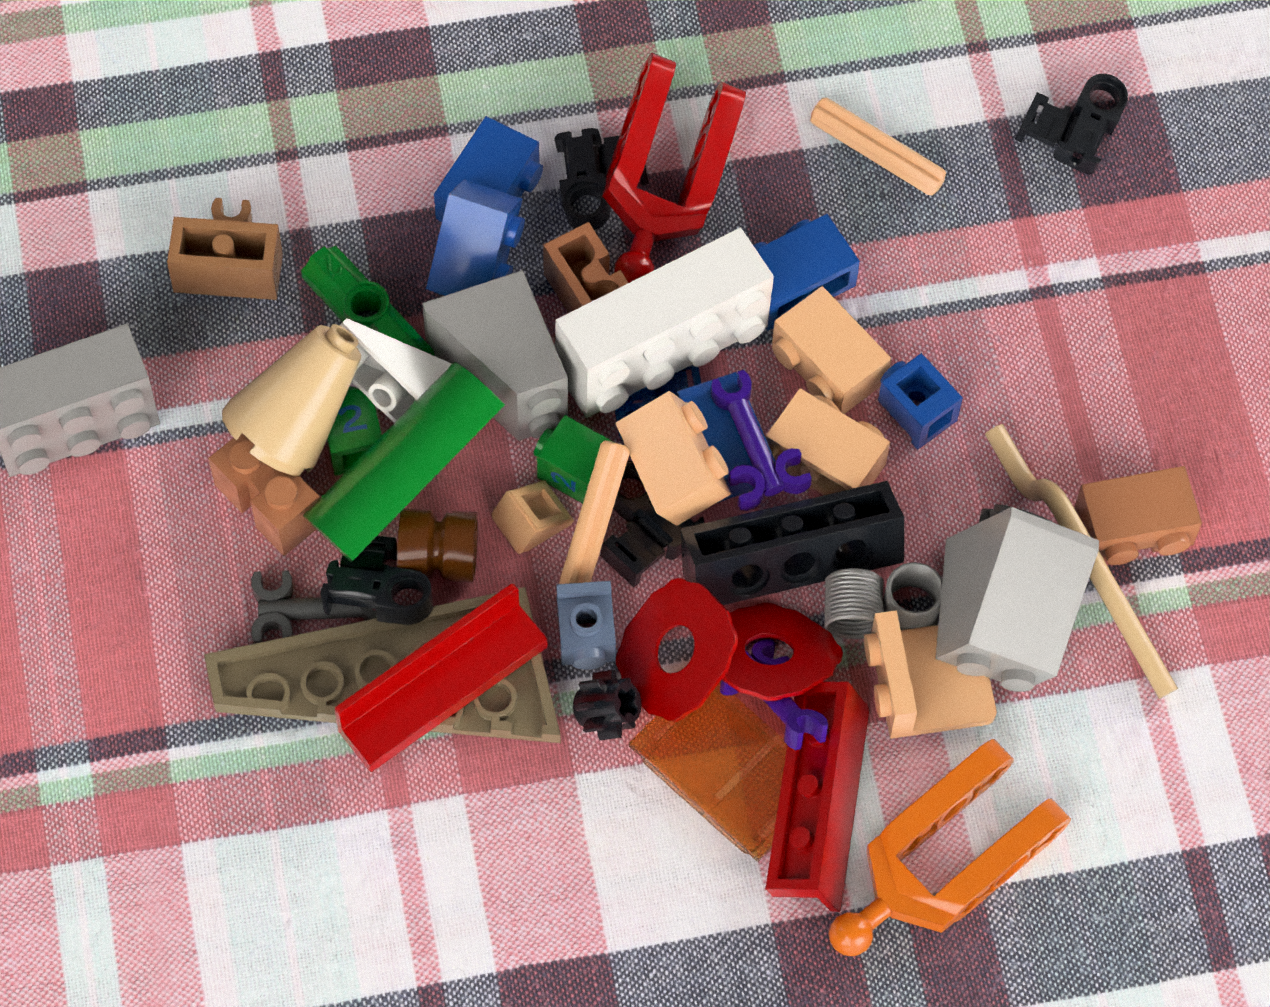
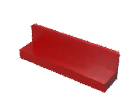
M511 583L335 707L338 732L370 772L376 770L548 648L546 636L519 605V589L515 584Z
M848 681L821 682L802 695L794 697V702L801 709L814 710L823 714L827 719L828 729L825 742L819 743L813 735L804 733L801 749L794 750L787 745L765 887L773 897L818 898L831 912H840L842 907L869 718V706Z

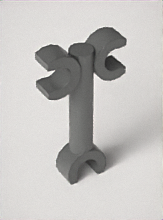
M289 570L282 571V585L273 591L263 588L261 571L254 572L251 578L253 595L256 601H258V618L251 627L253 644L263 642V635L272 629L282 632V638L293 636V629L289 620L363 618L365 621L377 618L376 611L372 608L333 603L330 615L324 613L321 598L291 599L293 595V581Z

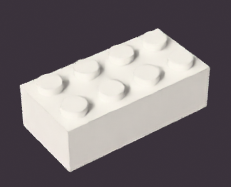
M740 227L556 319L555 348L568 377V391L586 418L600 411L602 413L612 412L621 407L628 400L629 396L645 388L649 390L657 389L669 382L675 373L692 364L695 367L705 365L713 360L720 350L736 342L740 344L748 343L764 331L768 325L774 276L742 228Z

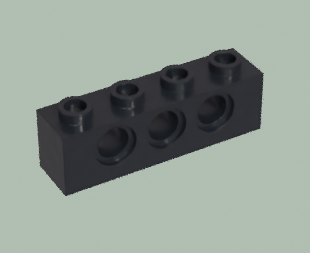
M888 481L680 529L682 567L685 580L704 585L722 605L824 582L828 575L840 569L859 568L874 570L904 563V515Z

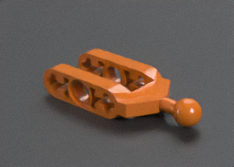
M995 739L987 741L887 825L879 836L868 844L866 854L875 900L859 913L846 912L834 919L828 932L832 946L844 956H857L864 953L872 944L873 930L889 916L893 919L943 933L954 922L959 921L1055 840L1068 826L1071 818L1052 798L1047 799L933 896L901 861L992 786L1012 765L1013 757Z

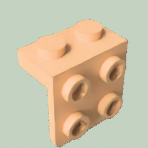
M897 610L875 613L871 633L864 634L866 660L869 667L876 666L879 684L874 685L876 710L879 718L886 717L890 739L991 724L995 720L997 710L990 678L962 674L957 670V666L937 660L938 625L901 630Z

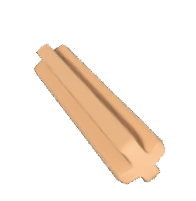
M822 98L814 107L810 119L813 125L925 194L934 195L944 183L946 171L831 99Z
M603 441L600 445L559 584L591 582L630 454L629 449L625 445L612 441Z

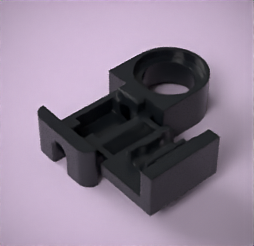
M1097 74L1086 82L1072 113H1070L1071 107L1065 105L1062 110L1047 103L1049 97L1037 92L1015 140L1022 142L1025 135H1028L1052 147L1056 143L1058 145L1053 152V156L1057 161L1085 174H1093L1102 160L1095 157L1105 132L1112 135L1128 101V92L1125 85L1117 77L1110 74ZM1095 90L1108 92L1115 100V107L1109 110L1098 108L1091 101L1090 93ZM1039 105H1041L1043 110L1035 124L1033 122L1038 114L1036 111ZM1076 152L1081 154L1082 158L1078 159L1074 157L1073 153Z
M596 128L582 129V136L572 137L570 131L558 133L554 141L557 152H564L567 179L559 180L562 206L566 220L573 228L589 222L594 230L599 229L607 222L611 212L610 205L602 196L619 136L603 138L604 144H602L600 133ZM645 164L640 178L641 185L649 184L647 164ZM591 195L600 200L598 209L589 215H580L572 210L574 202L582 196Z
M627 461L622 480L632 478L642 483L633 461ZM618 491L613 509L628 522L626 523L628 531L619 538L612 535L604 541L600 556L629 584L635 587L640 583L641 574L664 556L665 551L663 549L667 547L665 558L673 560L681 555L680 529L703 524L704 518L701 517L695 523L688 519L676 526L656 513L647 492L637 498H628Z
M377 536L353 561H348L342 555L340 567L338 560H333L329 563L326 571L328 584L324 583L322 585L320 595L324 613L330 615L334 603L373 608L376 611L377 621L413 625L425 620L432 612L433 596L431 583L427 576L420 571L389 567V565L384 564L386 559L397 560V541L394 537ZM403 589H416L423 594L422 598L413 605H399L393 600L394 596Z

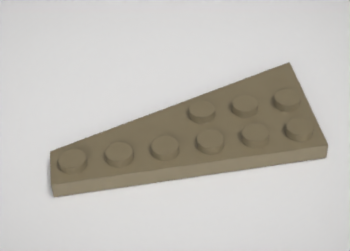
M525 587L518 588L519 605L533 621ZM497 593L433 606L432 612L425 620L413 625L379 622L375 618L204 654L215 711L220 713L337 723L334 709L338 704ZM541 652L429 732L561 743V734Z

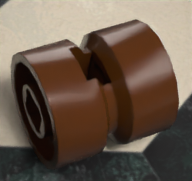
M403 509L400 512L397 568L420 571L428 579L435 569H439L442 577L449 579V581L474 582L477 560L478 513L453 511L452 513H446L442 521H437L432 510Z

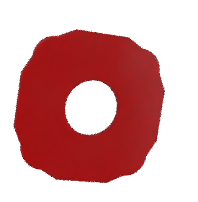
M674 578L665 586L651 593L625 628L621 645L616 654V666L620 671L621 679H631V683L639 691L641 706L648 714L662 717L670 722H678L691 712L702 707L729 671L733 653L737 648L738 634L733 626L730 612L704 585L689 582L683 578ZM678 626H684L691 631L694 638L692 658L682 670L675 673H667L663 670L658 660L660 642L669 630Z
M761 603L755 606L738 608L730 613L733 626L738 634V644L733 653L729 671L722 681L740 693L756 696L766 701H777L787 697L799 696L833 676L837 665L842 661L843 650L836 643L833 635L796 610L784 608L773 603ZM759 638H775L788 644L793 650V656L784 663L767 665L752 660L746 654L745 647L751 641Z

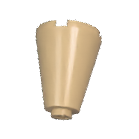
M332 324L331 327L317 326L228 401L222 410V420L229 433L236 440L243 433L255 444L249 453L270 467L292 476H300L306 468L308 474L318 462L360 363L361 353L357 348L359 344L357 338L346 328L337 324Z

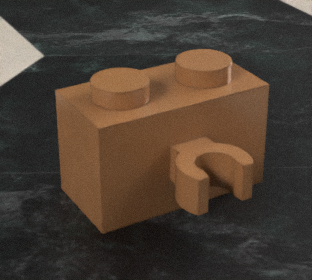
M215 198L212 203L211 212L213 219L174 217L167 259L173 292L277 300L283 258L278 224L252 222L249 200H242V208L237 216L227 217L224 215L222 198Z

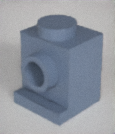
M611 581L556 584L561 665H573L578 669L590 670L600 668L606 662H616ZM595 623V625L589 628L581 627L578 624Z

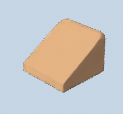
M545 480L506 491L492 512L494 522L518 554L531 550L571 526L574 521Z

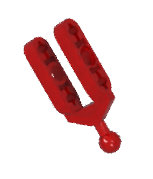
M653 52L648 56L637 80L608 170L606 186L602 196L632 234H634L630 251L620 255L614 265V273L621 270L628 283L654 271V264L649 257L654 241L697 235L703 228L707 213L714 201L746 98L744 90L725 82H720L715 89L704 116L677 204L641 190L637 186L645 167L676 69V62Z

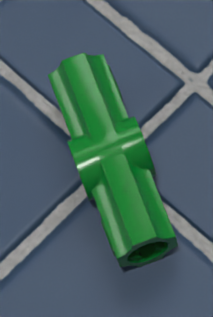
M336 245L330 248L324 246L310 256L308 263L301 270L302 279L342 322L346 318L435 356L434 350L389 303V296L384 287L376 282L369 281ZM364 311L377 312V314L371 317L364 318L358 316Z

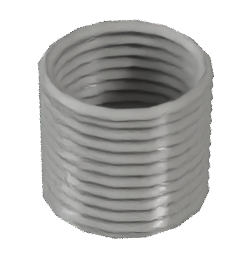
M917 562L902 564L894 569L887 579L883 598V612L897 610L901 630L934 626L939 620L941 576L935 569L926 564ZM903 587L921 588L931 596L934 605L925 611H908L897 604L892 594Z
M859 568L840 569L825 578L824 628L832 635L845 639H864V634H870L875 613L883 612L884 580L873 571Z

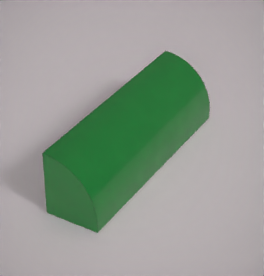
M454 362L303 517L348 561H353L505 404L471 372Z

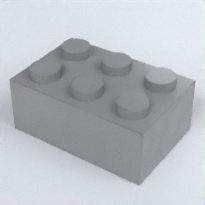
M128 323L0 367V454L9 477L18 474L30 475L44 470L49 463L69 456L81 457L89 455L96 451L100 445L120 438H137L148 432L151 427L160 424L149 376Z

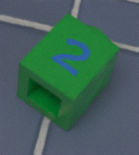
M349 386L326 440L334 476L344 474L382 436L375 405L362 391L353 386Z
M564 415L555 430L547 428L543 432L535 446L533 454L537 457V479L545 480L548 485L583 504L600 445L603 441L612 440Z

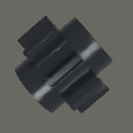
M615 670L593 672L592 680L579 682L580 689L574 696L573 712L578 723L583 726L585 733L597 731L599 740L622 738V730L635 728L636 724L634 721L637 720L641 712V697L637 688L631 683L630 678L617 679Z

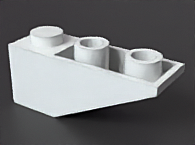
M346 318L340 324V326L350 331L359 342L357 348L361 353V360L352 383L393 423L452 365L445 360Z

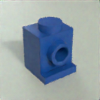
M922 353L907 364L904 361L895 363L882 376L878 402L912 438L911 443L917 450L958 421L963 397ZM912 400H917L921 403L916 406Z

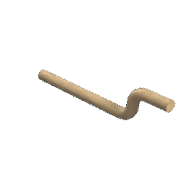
M1000 424L987 431L985 436L1017 490L1024 497L1032 501L1038 502L1043 500L1059 525L1091 537L1064 491L1049 479L1037 480L1034 477L1004 424ZM1098 551L1090 580L1158 698L1161 699L1177 690L1178 687L1101 553Z

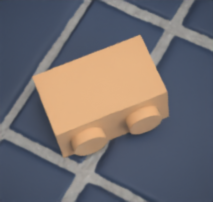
M823 286L774 321L772 350L776 358L785 368L789 370L794 368L802 376L812 396L822 395L828 398L838 407L841 413L845 414L880 388V380L890 368L891 357Z
M801 388L765 436L775 461L785 450L791 448L800 449L802 454L800 464L787 468L786 472L791 476L810 473L812 477L810 487L823 495L873 484L886 465L890 441L885 439L882 432L872 424L864 421L856 422L841 413L838 407L828 398L822 395L812 396Z
M668 391L615 423L625 446L629 449V455L656 513L678 526L731 495L724 480V476L729 474L728 467L719 451L714 446H708L702 433L708 426L703 414L693 401L686 403Z

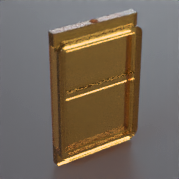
M719 683L701 708L691 712L678 722H670L656 716L646 723L644 728L629 742V747L641 757L642 762L733 845L759 862L772 848L787 744L778 733L736 696L722 695L720 692L721 683Z

